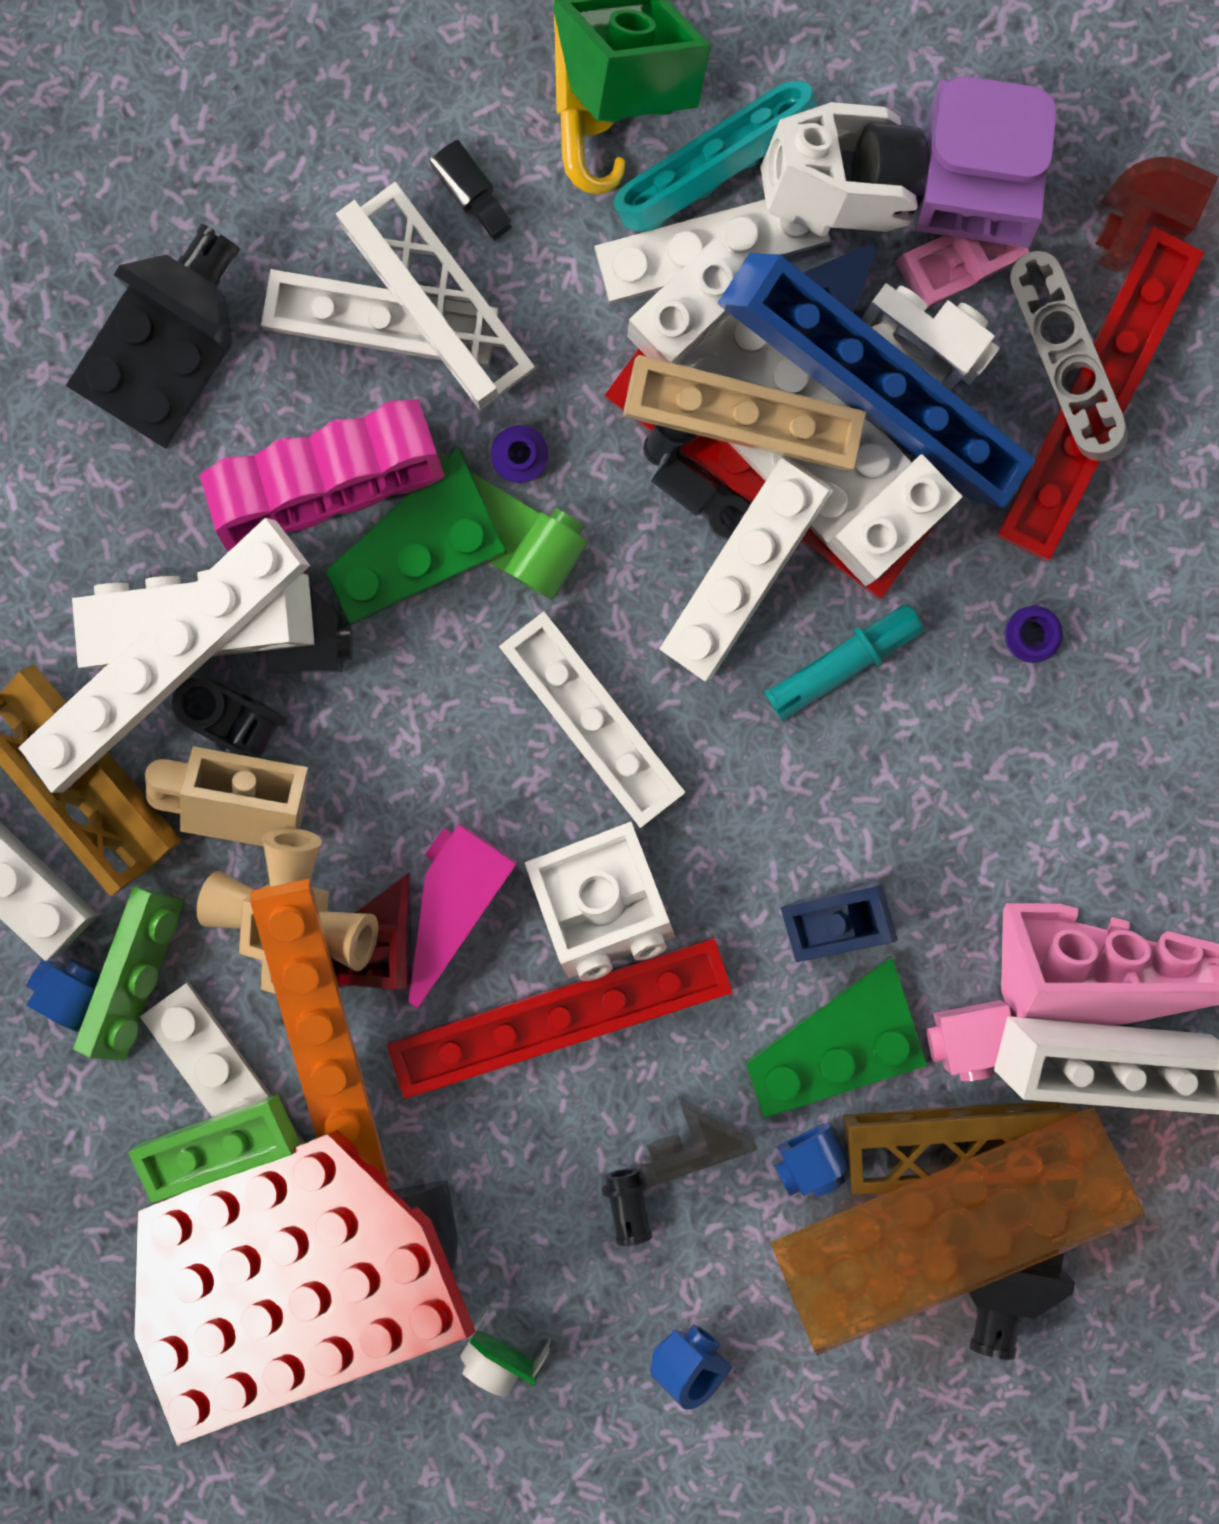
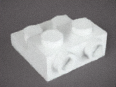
M886 283L871 302L861 320L949 390L960 380L970 385L976 376L982 373L1000 349V347L992 342L995 335L986 329L988 321L985 317L965 303L955 306L947 300L936 316L932 318L924 312L927 305L917 294L904 286H899L895 290Z
M632 822L524 863L558 959L568 978L579 975L582 981L601 978L613 969L612 961L633 954L635 960L653 958L665 951L667 948L665 941L676 937Z

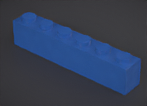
M749 253L717 303L849 407L866 411L865 419L912 456L918 458L923 454L957 491L971 501L1005 508L1036 460L779 254Z

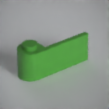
M442 454L440 462L442 463L447 457ZM471 472L508 553L488 563L553 601L588 544V541L580 535L585 526L557 508L554 509L551 516L542 512L538 513Z

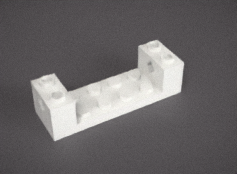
M716 237L629 319L627 337L646 357L849 407L717 304L742 264ZM866 419L864 420L854 470L847 472L791 458L835 488L809 528L865 586L880 577L963 497L923 454L911 462L883 432ZM729 443L765 482L780 458L784 457Z

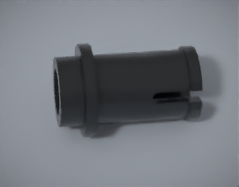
M654 424L652 432L643 444L644 455L651 463L658 466L664 454H667L664 459V466H669L677 460L683 446L691 443L697 435Z
M635 1168L621 1169L608 1173L605 1176L606 1185L602 1187L603 1196L610 1199L617 1235V1245L629 1246V1238L631 1237L634 1238V1245L649 1241L653 1236L649 1228L643 1197V1190L647 1188L646 1179L640 1178L639 1170Z

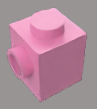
M998 1000L935 1012L936 1027L927 1028V1039L933 1062L943 1061L944 1069L951 1075L959 1074L961 1081H975L994 1076L993 1067L996 1064L1007 1016L1011 1017L1009 1005Z

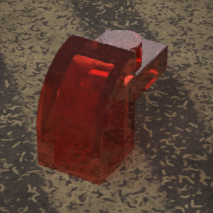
M1173 157L1149 158L1129 167L1110 186L1100 203L1120 213L1118 216L1110 212L1099 231L1095 244L1104 249L1097 264L1118 273L1129 263L1146 224L1183 240L1196 228L1219 176Z

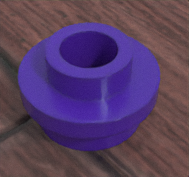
M516 425L506 428L495 438L491 448V459L495 470L502 478L512 483H527L536 479L544 471L548 462V448L544 438L535 429ZM524 444L530 449V458L525 463L516 464L509 459L508 453L513 445Z
M1027 606L1016 611L1007 621L1004 631L1008 650L1014 657L1027 663H1038L1051 658L1058 651L1063 637L1062 626L1057 616L1041 606ZM1028 624H1036L1042 629V641L1036 646L1029 645L1023 638V630Z

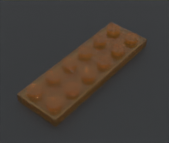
M1093 1106L774 1240L770 1244L812 1348L818 1356L1145 1219V1212Z

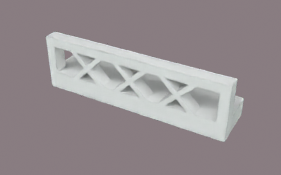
M396 182L392 183L362 207L353 200L336 213L342 229L480 411L535 370L533 363ZM393 202L396 203L407 218L404 241L384 239L370 221V219ZM414 229L427 245L412 243ZM393 250L403 251L402 262ZM411 252L436 256L442 264L439 288L419 285L408 271ZM449 275L461 291L447 289ZM428 296L438 297L437 308ZM445 298L468 301L477 311L474 334L453 331L443 317ZM483 321H485L496 337L482 335ZM462 342L473 343L472 354ZM480 344L505 348L517 366L493 383L478 364Z

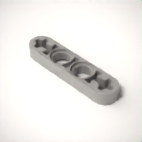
M1033 251L1026 253L1016 261L1010 275L1011 285L1077 447L1084 456L1091 460H1110L1119 455L1127 444L1128 430L1121 409L1060 263L1048 252ZM1040 269L1043 276H1048L1045 280L1053 302L1042 306L1034 286L1027 285L1030 282L1029 272L1032 270ZM1056 317H1067L1075 324L1074 333L1070 339L1060 344H1052L1044 340L1042 333L1047 322ZM1078 367L1089 368L1096 375L1095 384L1091 390L1081 395H1074L1065 391L1063 381L1069 371ZM1103 398L1108 400L1107 402H1100ZM1096 405L1102 422L1106 427L1117 426L1109 431L1110 441L1099 445L1095 437L1085 440V437L1092 433V426L1085 409L1091 408ZM1075 410H1081L1076 415L1072 414V412Z

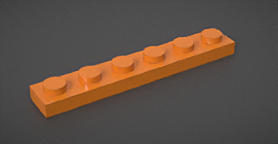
M310 878L252 890L250 904L315 1136L319 1138L339 1130L358 1149L359 1155L365 1162L375 1165L389 1179L386 1184L390 1187L387 1164Z

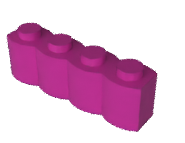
M419 399L388 401L365 418L333 420L310 437L278 439L255 456L226 457L200 474L215 531L226 551L234 548L265 518L276 520L284 532L299 531L318 525L335 514L349 513L368 508L383 501L390 495L405 494L423 489L445 476Z

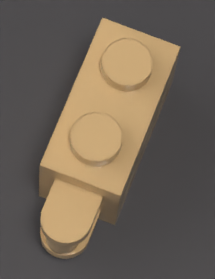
M193 746L188 763L160 759L148 765L145 771L146 800L151 807L157 810L180 814V832L263 846L262 838L267 832L285 828L300 829L306 802L308 767Z

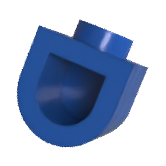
M42 959L26 987L34 991L26 1006L68 1029L79 1032L100 974L75 959H70L67 965L59 961L53 962Z
M829 1123L818 1125L776 1146L783 1161L774 1165L789 1196L798 1192L805 1196L813 1191L814 1195L818 1197L836 1190L846 1182L843 1174L850 1169L849 1160Z
M693 1324L687 1333L673 1330L670 1336L656 1347L652 1356L653 1362L650 1374L683 1409L690 1410L705 1403L716 1392L733 1366L717 1352L721 1346L719 1341L703 1328Z

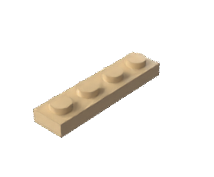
M639 355L634 360L622 417L848 472L855 468L866 411Z

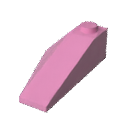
M1006 903L1004 907L1001 992L1005 1003L1010 1007L1011 1017L1120 1026L1219 1005V944L1170 931L1162 934L1158 943L1145 940L1140 935L1129 931L1130 921L1111 917L1108 930L1075 922L1078 917V908L1063 904Z

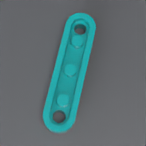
M790 81L774 87L626 183L614 198V207L623 225L633 231L647 232L661 227L670 216L695 200L707 197L718 185L741 170L758 164L768 150L780 119L819 107L812 87L804 81Z

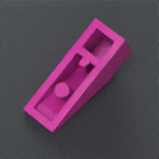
M459 824L453 833L444 827L425 854L433 863L425 875L408 1002L417 1008L517 864V861L463 824Z

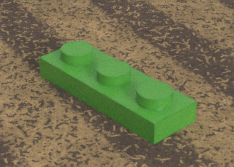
M133 886L73 1050L89 1058L126 1060L129 1049L134 1044L138 1035L140 1016L144 1012L149 995L157 984L158 971L169 941L176 933L178 917L185 900L162 891Z
M278 1094L139 1143L128 1154L151 1203H155L292 1156L294 1154L293 1148L301 1144Z

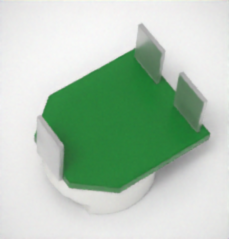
M486 1306L474 1326L476 1332L469 1336V1342L460 1355L464 1363L462 1374L477 1386L498 1396H507L518 1377L534 1386L537 1381L538 1371L549 1354L551 1338H548L534 1362L487 1333L477 1330L488 1312L489 1306Z

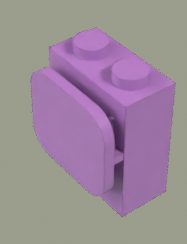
M967 76L957 77L950 81L939 79L928 119L926 134L929 153L928 177L924 196L918 206L915 231L1029 248L1042 221L1046 173L1052 160L1056 122L1054 96H1050L1046 91L1038 87Z

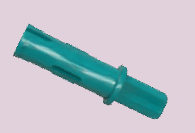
M903 604L864 630L857 626L853 629L854 636L763 692L768 701L771 702L780 720L785 722L788 720L787 718L872 664L876 668L882 665L881 658L922 633V621L909 604Z

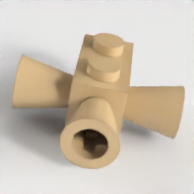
M285 828L267 832L262 839L269 884L262 888L309 878L311 881L322 843L321 838L312 832L301 829ZM215 871L206 879L199 893L197 901L198 921L204 927L240 929L239 954L262 960L261 990L276 994L250 904L251 891L255 889L222 871ZM312 887L331 958L354 971L362 970L371 959L377 943V918L373 914L328 911L329 891Z

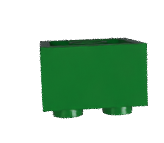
M554 0L553 10L570 89L597 121L618 122L626 117L648 114L668 115L677 110L698 108L711 45L669 0Z

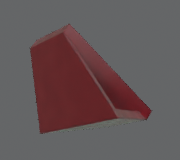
M410 872L355 912L375 915L378 921L377 943L371 959L360 971H354L332 959L338 985L396 990L407 989L410 985L412 977Z

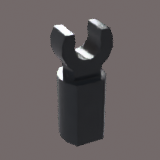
M459 140L448 144L429 160L431 168L464 212L471 209L494 241L512 229L511 219L491 195L493 192L492 184Z
M680 454L674 464L664 466L663 463L651 480L652 483L695 516L699 512L707 516L711 531L720 539L728 541L733 534L721 523V512L725 509L733 508L744 516L749 508L748 503L741 497L734 495L723 496L716 491L720 485Z

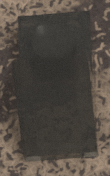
M679 1097L692 1139L682 1143L679 1135H672L647 1145L649 1154L639 1157L640 1167L647 1187L649 1188L756 1151L757 1147L751 1131Z

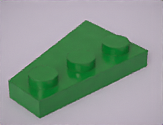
M459 447L441 463L445 474L442 479L428 487L406 495L326 571L350 624L358 623L508 554Z
M892 956L887 957L851 986L842 990L821 1008L797 1023L746 1061L763 1118L927 1066Z

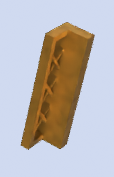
M32 664L19 671L0 692V715L14 730V737L0 733V766L112 897L152 869L182 839L157 809L148 804L146 796L109 752L101 757L63 793H51L42 779L34 774L29 768V761L19 747L62 708L66 701L35 664ZM66 803L80 808L88 818V826L76 823L66 812ZM103 847L116 851L129 869L119 875L104 857Z
M1032 1101L843 1114L844 1138L848 1144L852 1195L1084 1179L1080 1110L1073 1103ZM1067 1135L1068 1164L1043 1166L1030 1154L1045 1136ZM1013 1138H1028L1022 1146L1013 1140ZM1002 1139L1016 1151L1001 1169L986 1170L972 1158L987 1140ZM972 1141L964 1150L955 1143ZM944 1143L958 1155L944 1173L929 1174L915 1162L929 1144ZM914 1145L907 1154L898 1147ZM886 1147L901 1160L886 1177L863 1178L862 1149ZM1024 1159L1033 1166L1017 1168ZM966 1164L975 1170L959 1172ZM909 1167L918 1174L902 1176Z

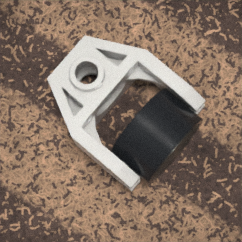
M830 102L780 119L760 166L767 211L790 223L802 224L813 233L824 237L827 236L830 227L888 232L908 226L910 223L909 215L916 212L926 188L929 166L928 143L923 130L919 127L902 126L900 116L887 107ZM840 151L855 152L852 166V182H848L845 179Z

